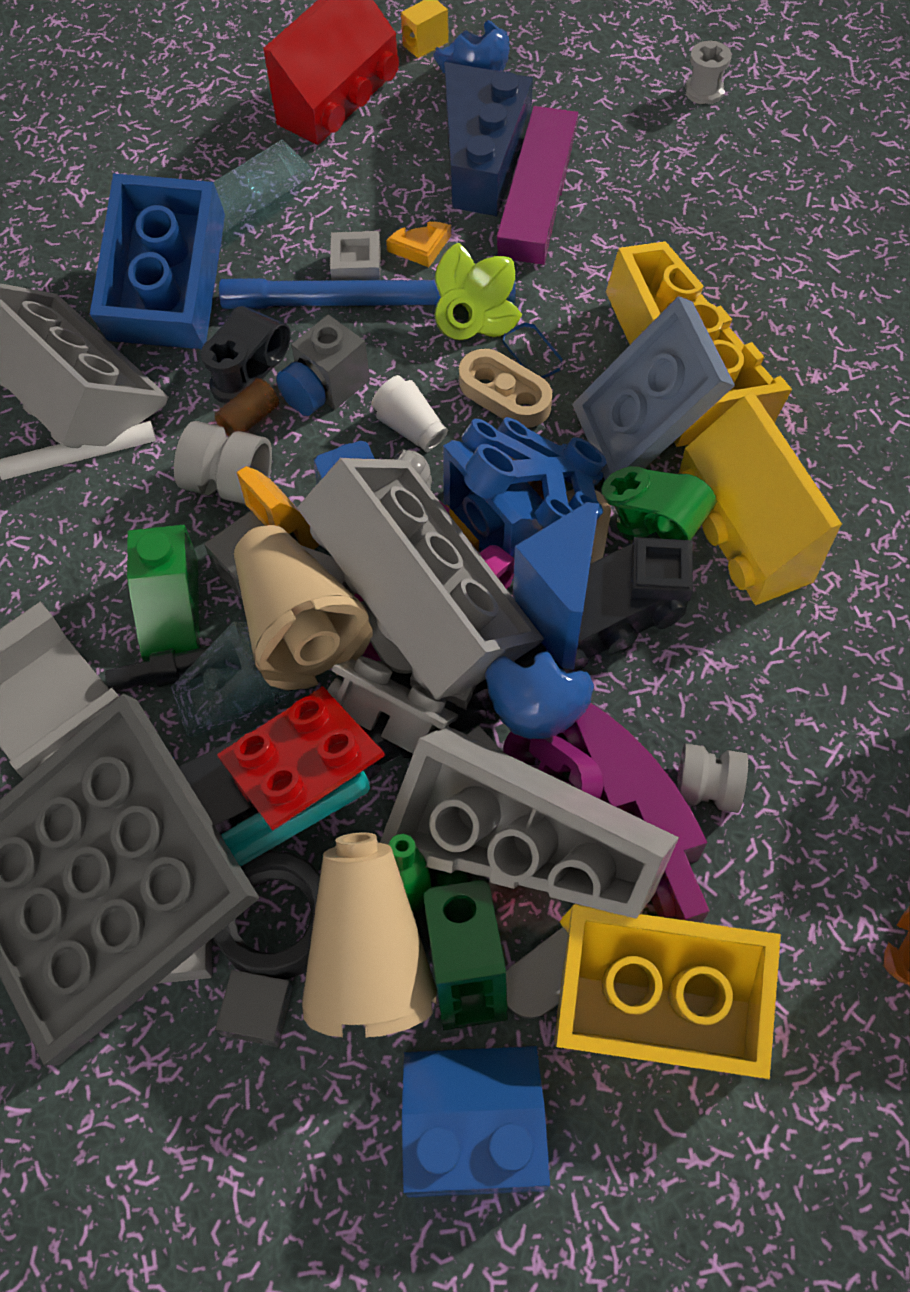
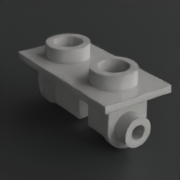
M359 657L357 661L352 659L336 664L331 670L345 678L344 681L336 678L327 690L359 725L368 730L374 729L381 712L390 715L381 737L413 754L419 738L435 732L437 727L440 729L445 728L456 721L458 714L444 707L447 702L444 698L436 700L431 692L422 686L413 685L410 690L390 679L392 671L375 660Z

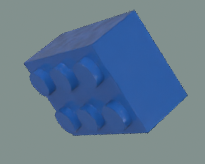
M113 173L90 309V316L108 341L202 349L207 341L225 220V212L214 182Z

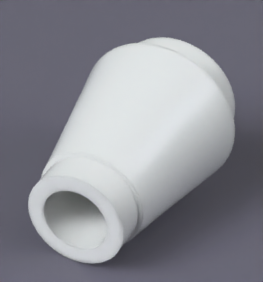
M394 376L386 381L375 393L371 406L377 411L376 418L415 445L420 446L425 452L431 451L447 435L448 429L441 423V420L412 380L405 381L401 376Z

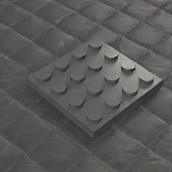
M125 694L118 697L0 799V978L43 1065H61L259 899L253 886L137 699Z

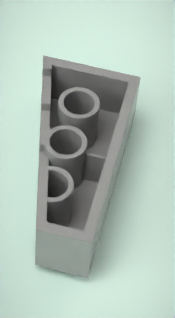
M447 726L419 738L380 843L389 845L390 840L394 836L406 834L413 838L415 846L423 854L429 868L449 873L460 870L490 878V883L513 889L518 885L549 892L551 898L637 919L654 896L679 837Z

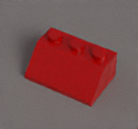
M317 0L263 48L276 124L316 145L322 143L331 133L337 132L343 122L355 110L366 105L373 93L385 82H389L395 77L399 67L396 32L374 0Z

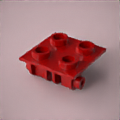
M322 686L307 697L298 700L290 708L259 728L245 734L237 742L218 753L217 756L234 778V782L248 803L251 801L273 831L384 757L385 754Z

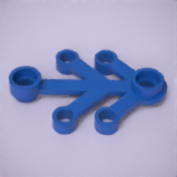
M510 417L504 418L497 430L484 420L473 419L463 433L462 440L464 444L474 452L465 466L467 474L464 477V481L469 489L478 496L492 499L496 494H503L510 484L541 480L544 500L534 515L539 524L544 528L586 502L599 504L597 520L603 514V508L597 501L594 486L598 485L602 480L603 473L601 471L607 462L604 455L591 443L574 437L568 444L559 446L529 430L522 423ZM564 479L573 485L575 493L569 502L567 500Z

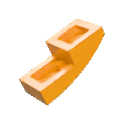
M247 466L237 471L246 506L265 526H279L288 534L293 531L298 543L314 550L320 546L312 537L310 525L273 481L258 470Z

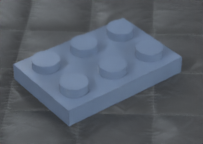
M678 296L572 405L588 442L595 446L606 459L607 464L601 471L604 480H606L612 473L625 467L639 466L646 468L728 393L735 384L693 301Z

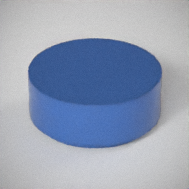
M292 362L277 374L276 382L282 397L288 405L303 416H310L325 404L326 394L318 376L305 364Z

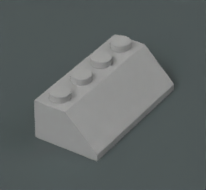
M0 283V385L9 389L23 403V409L35 416L51 432V437L55 441L70 448H80L82 445L106 447L120 434L141 423L166 405L169 396L58 294Z
M340 458L297 507L310 525L312 537L319 545L328 550L344 572L343 577L346 584L363 598L378 619L377 624L380 631L387 639L397 645L412 666V672L417 682L424 689L431 692L436 700L462 693L472 686L475 687L486 679L485 672L488 666L497 658L506 656L510 660L515 661L544 640L543 636L408 460Z

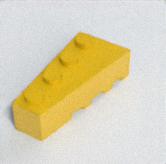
M664 241L620 247L608 282L606 294L629 344L678 296L693 301L735 384L728 393L674 441L676 447L689 445L744 395L753 392L775 423L792 388L781 376L773 379L761 365L764 359L763 354L752 342L744 345L729 327L733 319L722 306L716 307L701 294L704 287L703 284L668 243Z

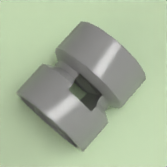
M200 421L190 422L184 429L176 448L173 466L175 482L181 489L207 496L215 494L218 490L219 496L222 499L246 505L237 471L247 466L258 470L269 478L272 464L271 443L265 437L241 431L234 432L230 437H226L224 427Z

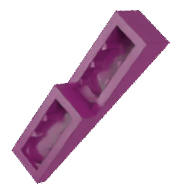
M533 106L497 234L498 256L510 257L515 261L545 265L559 197L563 192L578 122L577 111Z

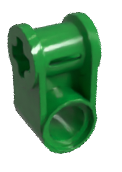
M629 466L617 470L602 485V495L609 505L614 506L618 515V531L622 537L628 540H634V537L644 538L654 532H657L661 539L692 540L717 503L716 495L712 488L696 476L646 470L639 466Z

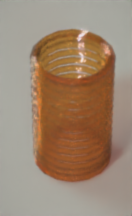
M257 378L255 381H252V384L246 386V389L237 394L236 397H233V400H230L226 405H223V408L215 412V421L218 426L224 427L225 434L229 437L237 431L246 433L249 429H252V426H255L262 418H265L268 413H271L274 408L279 406V397L265 380Z

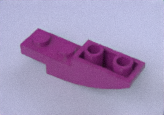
M590 703L581 718L570 728L559 733V735L590 756L599 765L603 776V790L600 800L679 837L651 900L659 917L703 923L710 910L690 864L699 860L708 842L692 810L674 782L650 752L606 712Z

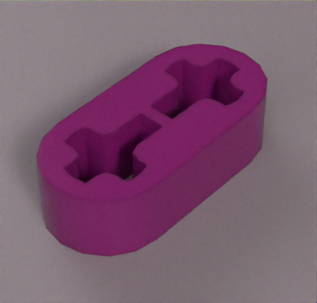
M512 732L508 734L504 741L503 753L600 799L603 790V776L599 765L590 756L558 734L547 739H529L515 735ZM535 757L541 761L540 764H534ZM563 772H570L569 780L562 776Z

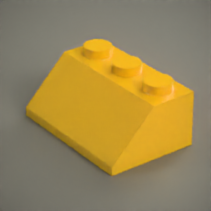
M755 393L744 395L685 448L678 474L696 476L712 488L716 495L717 503L702 524L704 534L711 545H719L728 560V570L733 583L740 590L746 589L756 606L814 583L842 523Z
M572 905L561 977L554 1044L560 1048L770 1079L781 934L639 914L637 919L587 906Z

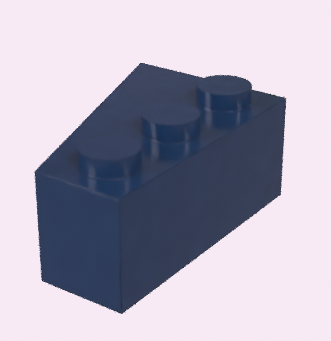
M444 62L452 208L497 217L521 152L531 117L533 77L516 75L508 71L499 72Z

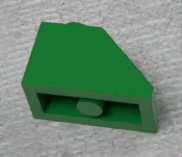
M185 525L128 530L127 582L142 660H150L149 655L151 653L172 648L175 650V653L200 648L198 558Z

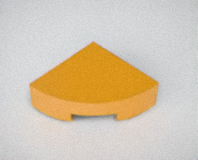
M431 221L427 222V227L406 231L405 227L401 228L386 240L387 252L430 267L450 239L451 225Z

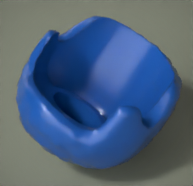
M487 20L484 23L485 34L483 36H477L465 30L446 48L436 47L433 53L434 60L444 74V62L503 72L510 52L507 32L499 29L492 21Z
M548 652L537 654L534 657V665L528 668H523L508 657L501 656L493 661L485 672L488 693L494 710L500 716V720L515 735L529 739L551 738L570 728L589 707L594 691V684L588 672L576 671L567 674L563 669H559Z

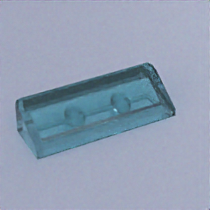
M280 140L214 181L225 212L222 236L301 187L315 175L311 167L283 140Z

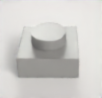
M379 231L331 233L330 272L332 280H380Z

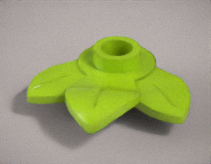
M460 243L454 244L445 252L436 268L434 276L438 292L441 296L436 304L434 316L436 325L442 334L450 339L460 341L469 339L477 333L494 338L512 330L522 317L520 310L512 302L506 300L515 282V266L512 258L494 256L483 259L475 265L467 250ZM456 305H462L468 310L469 317L466 323H459L454 319L453 309Z

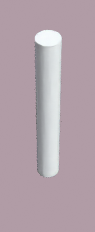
M151 421L137 424L120 434L106 447L82 445L80 448H70L57 444L0 459V478L5 480L155 442L156 437Z

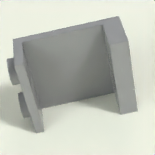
M41 601L0 629V747L10 759L9 763L24 779L119 697L113 688L109 689L66 638L54 617Z

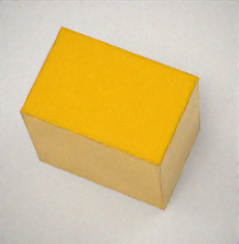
M423 0L401 12L403 46L418 59L432 52L436 47L439 48L449 42L448 9L439 1Z

